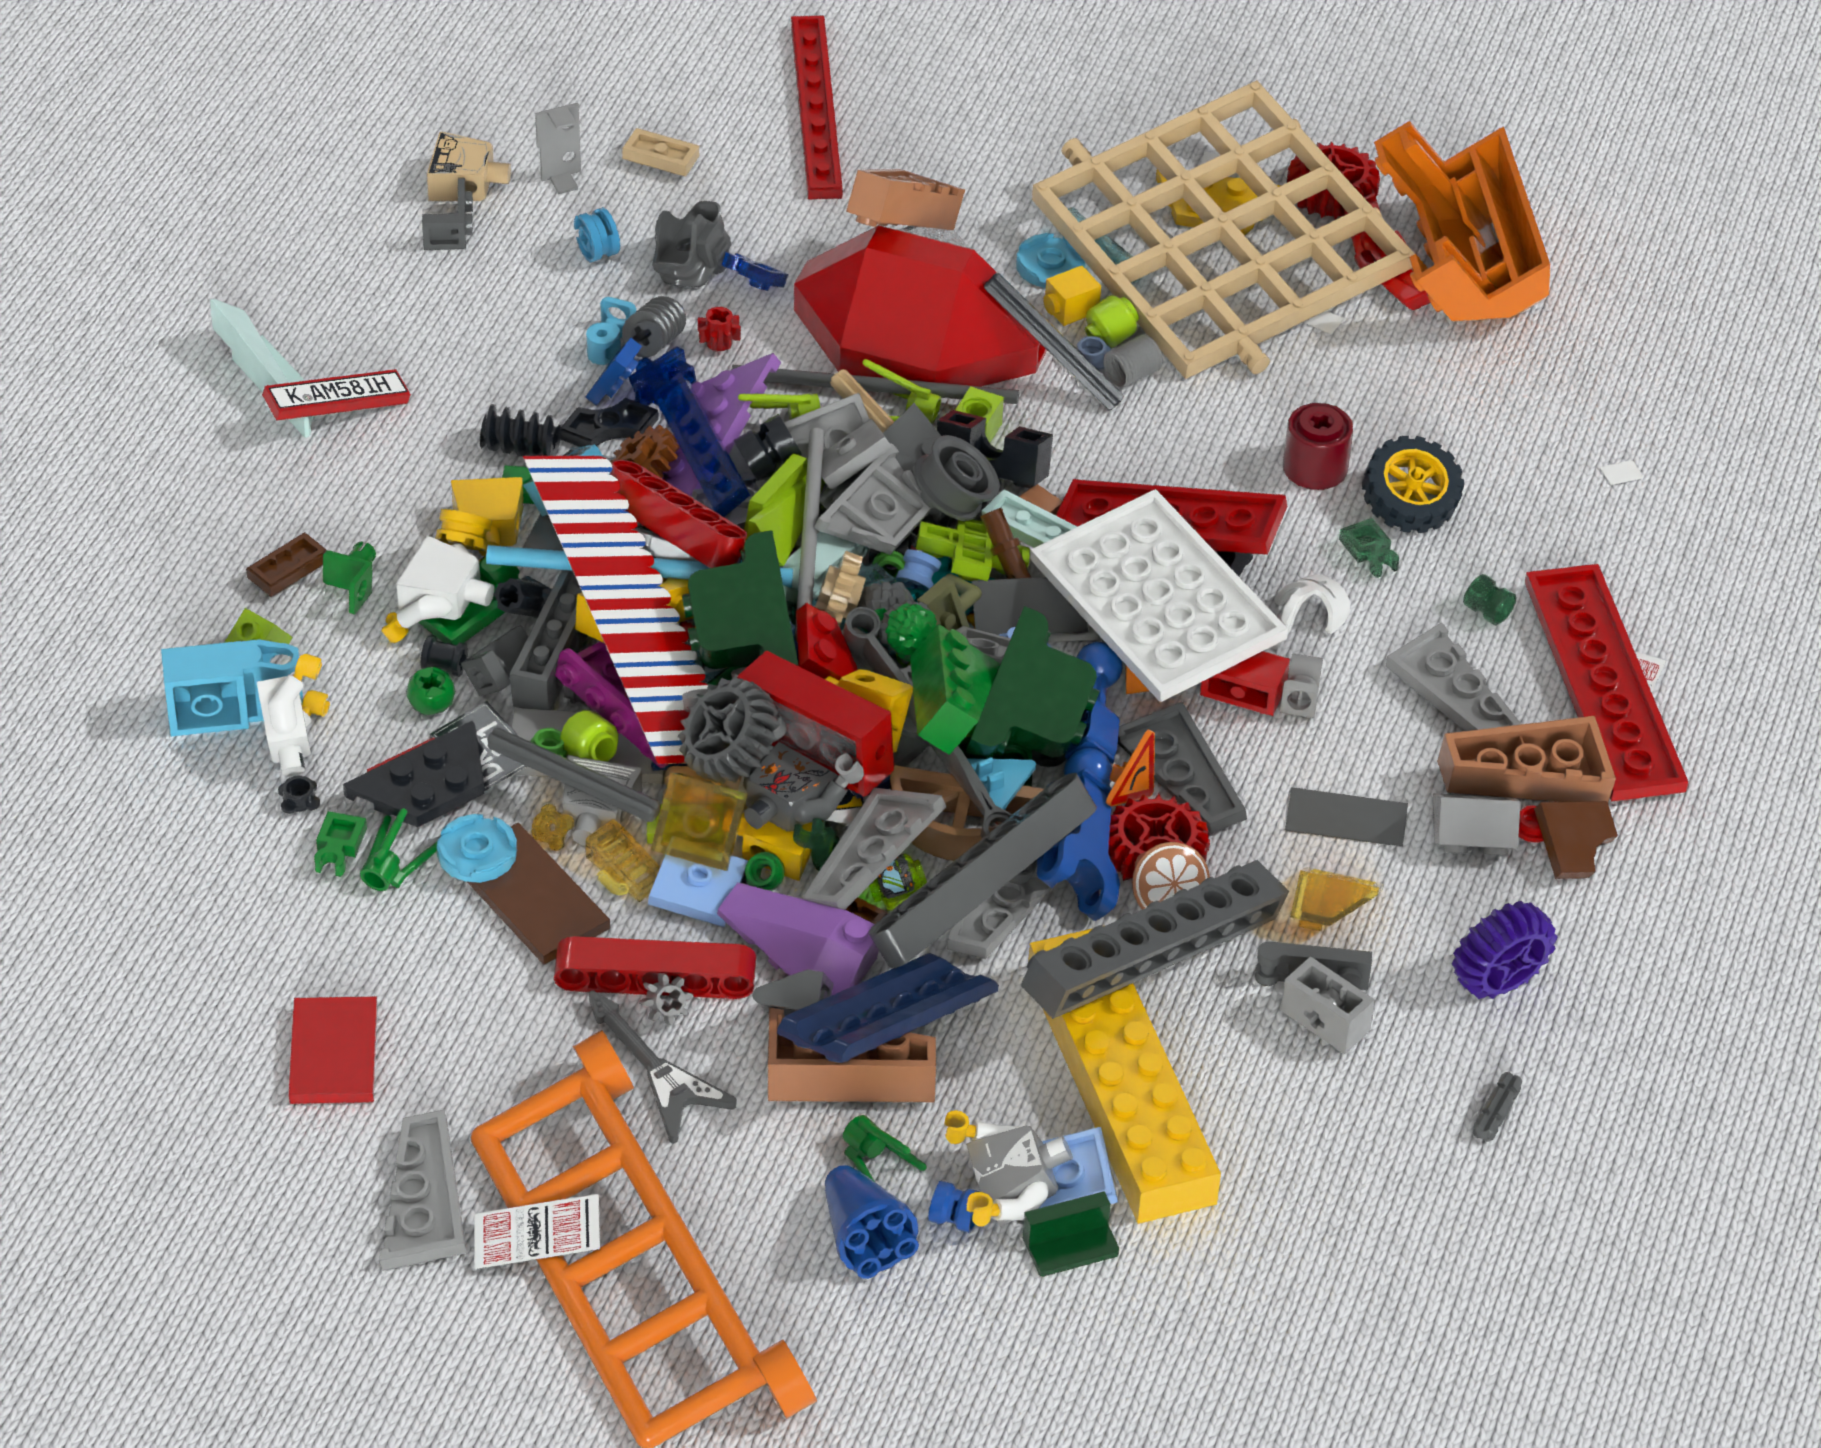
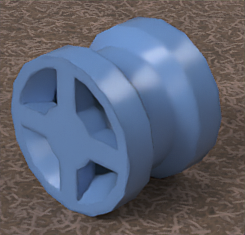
M911 549L906 550L903 557L905 565L903 569L898 571L895 578L896 581L904 583L905 587L910 589L919 588L928 591L933 586L931 579L933 574L939 571L941 562L924 552Z

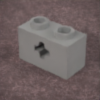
M1310 956L1285 979L1281 1011L1343 1054H1346L1370 1032L1375 999Z

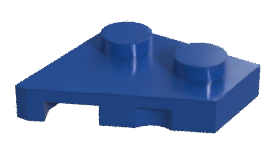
M630 338L620 351L616 353L585 398L596 406L605 394L612 398L624 382L619 377L621 376L626 380L639 364L634 357L642 346Z

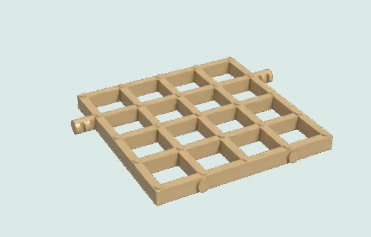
M1257 80L1094 157L1083 147L1079 139H1070L1064 144L1061 152L1069 159L1072 167L1033 185V202L1110 292L1119 298L1125 297L1132 303L1139 316L1137 321L1139 326L1156 342L1159 349L1185 379L1236 354L1239 355L1240 360L1248 366V369L1253 374H1259L1268 367L1270 359L1265 353H1262L1261 348L1257 344L1412 269L1409 257L1415 253L1385 222L1379 209L1373 208L1301 129L1298 120L1292 119ZM1253 107L1273 131L1241 146L1220 122ZM1200 132L1220 156L1187 171L1167 147ZM1290 148L1311 172L1277 187L1257 163ZM1147 157L1167 181L1133 197L1113 172ZM1237 173L1257 195V198L1224 213L1203 188ZM1093 182L1113 206L1078 222L1058 198ZM1327 189L1349 214L1315 229L1294 204ZM1183 198L1204 223L1170 239L1149 214ZM1274 214L1295 240L1261 255L1240 230ZM1130 224L1150 249L1115 265L1095 240ZM1365 231L1387 256L1354 272L1332 246ZM1220 240L1239 261L1241 266L1207 282L1186 256ZM1312 257L1331 278L1333 283L1299 298L1278 272ZM1166 266L1187 292L1152 308L1131 282ZM1258 283L1279 309L1245 325L1223 299ZM1203 309L1225 335L1190 352L1168 326Z

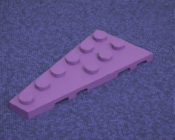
M774 353L733 370L722 371L716 377L702 383L696 382L686 389L673 436L678 440L676 443L680 446V449L675 452L678 457L676 460L669 462L668 465L671 469L662 473L664 475L663 480L689 496H692L693 490L702 489L705 485L713 483L717 476L713 468L719 458H727L735 444L733 440L740 436L751 416L747 409L752 402L740 401L738 395L764 394L767 386L764 384L766 376L769 372H776L781 364V361Z

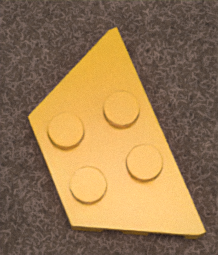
M1157 169V183H1163L1167 181V179ZM1226 177L1203 188L1224 213L1257 198V195L1241 178ZM1183 198L1167 205L1172 209L1171 215L1176 225L1194 228L1204 223ZM1256 223L1240 231L1245 236L1254 228Z

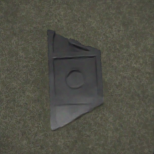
M470 721L344 783V796L352 801L357 796L374 803V810L386 815L397 816L399 811L405 808L407 815L403 822L418 828L485 794L475 723Z

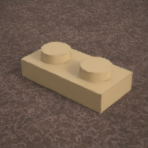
M639 128L634 130L622 148V159L685 177L700 156L699 145Z

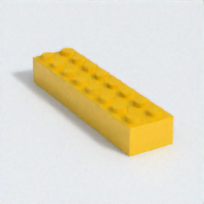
M1092 929L1029 943L1028 961L1041 950L1049 951L1060 946L1069 938L1073 937L1076 939L1088 934ZM1134 984L1125 986L1054 1019L1043 1009L1094 1127H1101L1109 1161L1137 1224L1217 1205L1221 1172Z

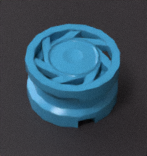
M602 207L592 211L591 215L584 213L575 216L574 229H579V236L576 237V240L587 261L591 263L600 260L602 255L605 254L608 257L619 254V233L607 209Z

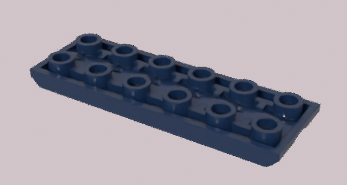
M927 953L902 966L893 968L786 1015L777 1027V1034L793 1041L798 1047L809 1048L825 1055L829 1061L843 1063L868 1050L876 1049L877 1046L892 1039L900 1038L914 1029L926 1026L936 1019L952 1014L971 1003L979 1002L982 998L998 992L999 985L995 980L984 975L973 976L966 974L944 958Z

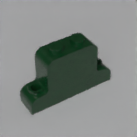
M772 530L754 533L747 538L744 546L745 550H740L741 563L698 570L690 576L688 580L689 594L682 595L685 618L693 617L695 625L694 628H688L691 651L699 650L701 661L706 667L720 669L753 663L765 651H769L799 666Z
M1026 606L1023 607L965 754L977 759L994 758L998 753L1003 754L1008 741L1055 758L1064 755L1070 743L1079 745L1087 723L1080 721L1084 710L1092 712L1100 690L1093 688L1097 674L1090 663L1047 645L1051 632L1048 631V621L1042 613Z

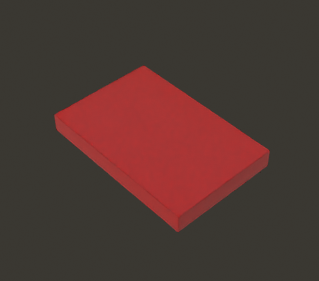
M377 996L294 998L289 1078L290 1104L374 1102Z

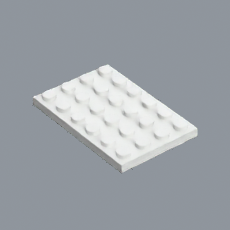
M1156 489L1030 551V560L1159 702L1287 639L1288 628Z

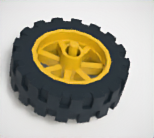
M1399 436L1396 441L1390 439L1384 442L1382 448L1378 447L1373 453L1362 481V490H1366L1364 500L1367 505L1371 504V512L1377 518L1381 516L1385 520L1384 523L1389 527L1393 528L1395 525L1401 528L1400 531L1410 533L1411 530H1417L1418 533H1426L1429 528L1433 527L1436 530L1443 525L1445 520L1448 522L1458 506L1464 488V479H1461L1462 469L1459 464H1455V457L1452 453L1442 450V445L1435 441L1429 443L1425 441L1426 438L1416 436L1415 439H1409V436ZM1399 467H1408V474L1399 469ZM1388 473L1399 481L1389 483ZM1431 478L1436 485L1426 483L1425 481ZM1424 492L1437 495V497L1428 500Z

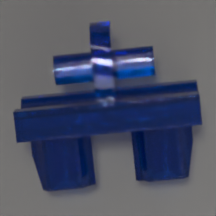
M678 346L654 361L646 357L638 361L639 364L636 366V372L629 376V382L635 392L634 401L647 406L653 403L659 407L669 401L672 395L671 391L677 387L687 389L697 381L694 367L686 363L684 349Z

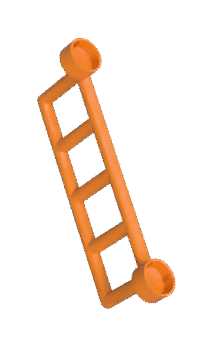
M603 1030L573 1046L583 1066L582 1069L484 1122L472 1131L471 1142L507 1208L568 1199L623 1168L650 1214V1220L569 1265L563 1255L536 1260L640 1447L654 1448L765 1384L786 1419L817 1402L806 1377L783 1339L761 1352L758 1351L613 1101L634 1089V1086ZM582 1097L610 1146L534 1189L527 1191L501 1142ZM665 1241L694 1293L610 1340L581 1287ZM708 1315L738 1369L653 1417L623 1363Z

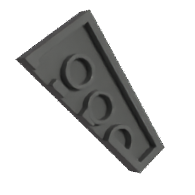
M1183 702L1119 726L1118 745L1130 756H1132L1148 729L1155 732L1154 779L1172 797L1175 796L1180 804L1189 802L1191 811H1200V817L1203 822L1207 823L1210 833L1247 820L1244 805Z

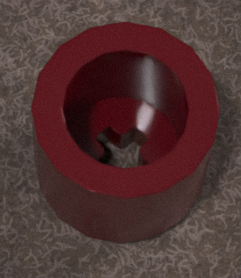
M1327 403L1302 405L1292 412L1287 423L1283 456V471L1289 480L1298 486L1311 490H1325L1335 487L1344 481L1348 473L1353 438V421L1348 414L1339 407Z

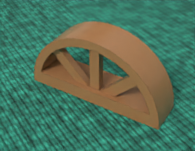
M894 765V771L890 774V790L942 795L946 805L943 812L955 813L952 826L933 820L911 842L914 846L933 856L955 861L981 840V828H965L967 815L984 818V816L952 774ZM1022 786L1005 808V811L1013 815L1044 789ZM995 822L997 825L988 827L989 832L993 831L1002 822Z

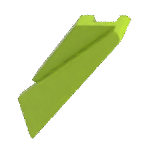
M792 454L750 499L744 527L747 538L754 533L773 531L780 567L785 566L803 528L807 458ZM821 477L820 494H821V492H822V490H823V488H824V486H825V484H826V482L823 480L822 477Z

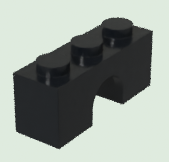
M952 410L937 420V431L941 436L949 435L960 438L978 449L991 463L998 479L1002 478L1013 481V484L1018 487L1031 488L1049 476L1053 434L1019 426L1005 436L1004 448L1000 450L992 446L986 437L985 417Z

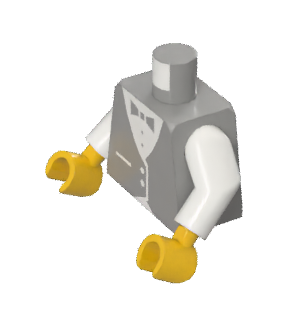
M954 1110L946 1115L944 1122L948 1126L945 1134L946 1139L952 1144H960L966 1137H970L971 1140L966 1145L980 1192H974L969 1195L966 1210L973 1212L972 1221L974 1224L985 1226L990 1222L991 1217L994 1218L1000 1227L1007 1225L1013 1220H1024V1212L1039 1209L1046 1199L1056 1194L1058 1186L1052 1168L1073 1159L1069 1145L1063 1136L1044 1144L1031 1126H1006L974 1121L972 1125H969V1118L962 1111Z

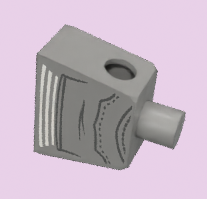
M569 755V760L642 793V768ZM567 784L564 785L562 804L563 827L573 831L572 838L576 843L582 846H591L595 843L597 835L611 838L620 835L632 814Z

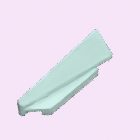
M210 299L213 330L231 348L232 360L262 392L267 385L305 381L263 335H259L243 309L216 299ZM314 416L288 419L305 438L311 435V423Z

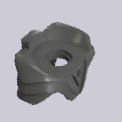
M697 202L682 219L676 218L670 211L664 210L660 213L655 226L656 248L652 266L660 274L663 282L674 286L701 287L707 283L712 273L718 274L725 271L731 262L729 249L732 244L729 235L724 229V222L720 215V205L717 202ZM691 243L690 250H678L680 246Z

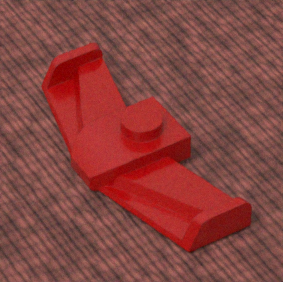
M1375 192L1364 197L1373 208L1379 209ZM1365 231L1351 237L1355 250L1354 260L1360 269L1387 256ZM1395 231V233L1404 241L1399 231ZM1412 269L1381 283L1403 305L1411 310H1417L1431 303L1428 293L1425 290L1422 292L1418 291L1410 277V273L1414 272Z

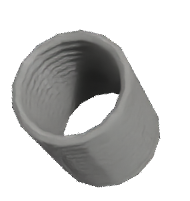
M1145 334L1106 352L1104 355L1105 371L1110 380L1119 387H1126L1160 370L1162 367V354L1159 346L1151 337Z

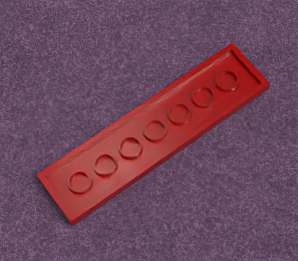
M1599 564L1526 572L1524 583L1578 718L1595 716L1616 778L1610 795L1611 802L1686 792L1688 779Z

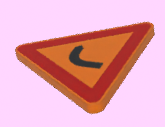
M1149 729L1145 732L1129 761L1123 762L1122 767L1117 764L1113 765L1110 780L1115 782V785L1106 798L1107 805L1112 807L1126 803L1128 798L1139 800L1142 794L1146 797H1150L1153 794L1155 732Z

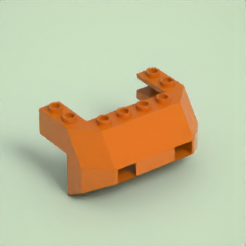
M1410 121L1374 142L1378 154L1375 162L1380 172L1384 176L1389 174L1398 193L1401 196L1407 194L1416 205L1420 217L1416 223L1420 232L1427 240L1423 244L1429 258L1434 262V265L1428 268L1414 254L1409 257L1414 271L1410 273V277L1418 291L1422 292L1425 290L1428 293V298L1437 312L1443 310L1451 321L1510 318L1524 312L1549 296L1550 262L1504 126L1446 161L1442 160ZM1491 223H1493V225H1494L1495 232H1496V235H1497V238H1498V241H1499V242H1496V239H1495V236H1494V233H1493V230H1492V227H1491Z

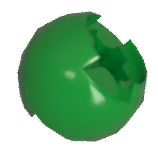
M438 667L418 670L409 678L406 689L407 699L412 708L423 715H435L444 712L452 705L456 692L449 674Z

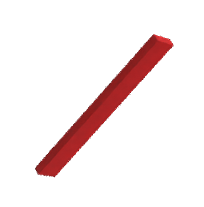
M823 15L791 16V33L808 200L842 199L843 188L825 18Z

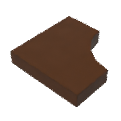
M1540 802L1534 810L1555 879L1590 878L1596 872L1594 857L1597 847L1602 844L1611 843L1618 836L1608 802Z

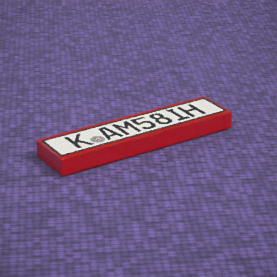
M396 369L267 385L262 393L276 421L408 404L411 395Z

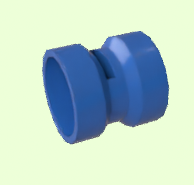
M939 1181L931 1200L928 1220L937 1224L949 1222L955 1224L958 1230L970 1233L975 1224L972 1221L973 1212L966 1210L967 1201L970 1194L980 1191L970 1188L966 1191L956 1189L953 1183Z

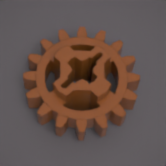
M658 425L653 429L652 426H648L643 434L637 431L633 439L628 437L620 445L622 447L621 450L614 451L613 454L616 458L611 460L610 463L612 464L616 460L631 461L663 478L664 475L662 473L671 469L668 465L669 462L677 459L678 456L675 452L680 449V446L676 443L678 440L667 428L664 429L661 425Z

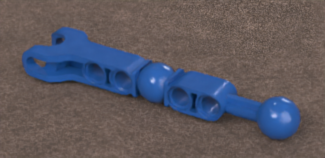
M1101 641L1085 645L1076 657L1090 663L1094 667L1097 678L1093 688L1100 690L1092 712L1087 710L1083 712L1080 721L1087 723L1079 745L1070 743L1065 753L1067 762L1063 770L1064 775L1077 773L1097 809L1088 819L1037 860V877L1050 888L1066 879L1077 895L1079 910L1093 921L1099 920L1115 908L1120 888L1118 873L1108 854L1112 807L1106 804V798L1112 790L1110 787V774L1117 751L1120 720L1114 712L1106 707L1107 688L1113 686L1120 678L1123 663L1116 653L1106 643Z

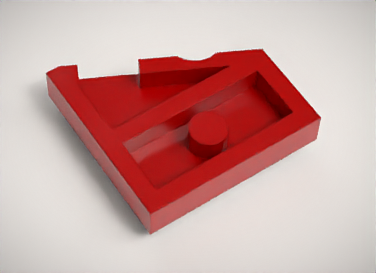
M805 603L796 610L799 667L823 679L831 676L838 681L841 677L858 670L835 618L808 603Z

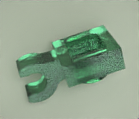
M818 818L813 819L811 831L804 830L799 823L794 825V842L803 848L812 850L811 858L813 865L817 871H820L840 841L839 837L831 827L825 828L824 823Z

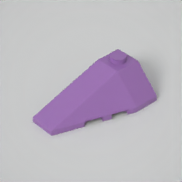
M738 882L717 910V915L748 944H756L769 957L768 962L776 970L781 968L789 976L807 969L824 972L834 983L832 995L859 984L878 957L879 950L868 934L871 927L875 924L847 910Z

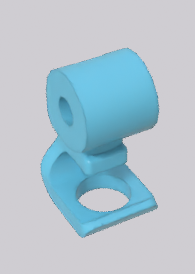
M605 297L601 300L602 322L591 325L586 332L587 356L592 363L597 365L609 364L616 353L620 351L624 323L637 311L633 303L612 297ZM615 307L622 310L626 318L618 319L610 313L609 308Z

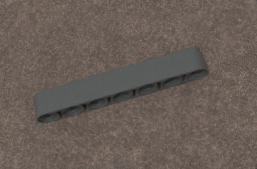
M1077 773L1064 775L1054 781L871 927L868 934L890 968L902 966L916 957L1096 811L1097 806Z

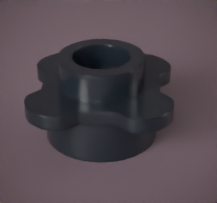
M298 775L288 778L278 787V794L283 797L281 810L292 814L294 812H303L307 809L311 811L317 809L320 806V799L315 796L317 783L306 776Z

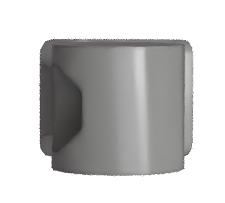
M1292 653L1288 680L1285 681L1283 686L1280 713L1309 718L1315 717L1323 658Z

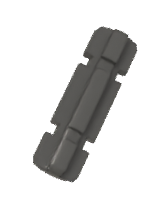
M1505 1072L1501 1075L1497 1082L1498 1086L1493 1089L1482 1109L1483 1113L1478 1116L1474 1124L1473 1134L1476 1138H1482L1486 1142L1495 1138L1498 1127L1502 1125L1514 1103L1513 1100L1517 1098L1521 1090L1522 1079L1518 1075H1513L1510 1072Z

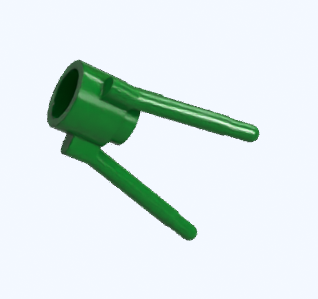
M405 808L399 811L389 832L388 829L392 818L389 815L383 818L368 859L360 870L362 881L377 891H386L390 885L399 888L408 875L437 852V842H435L400 870V859L394 852L390 851V848L407 815Z
M865 1115L855 1117L844 1129L843 1140L849 1145L845 1149L844 1154L854 1163L857 1170L873 1181L874 1179L862 1157L875 1158L882 1153L885 1147L920 1171L927 1169L924 1162L910 1153L909 1147L881 1130Z

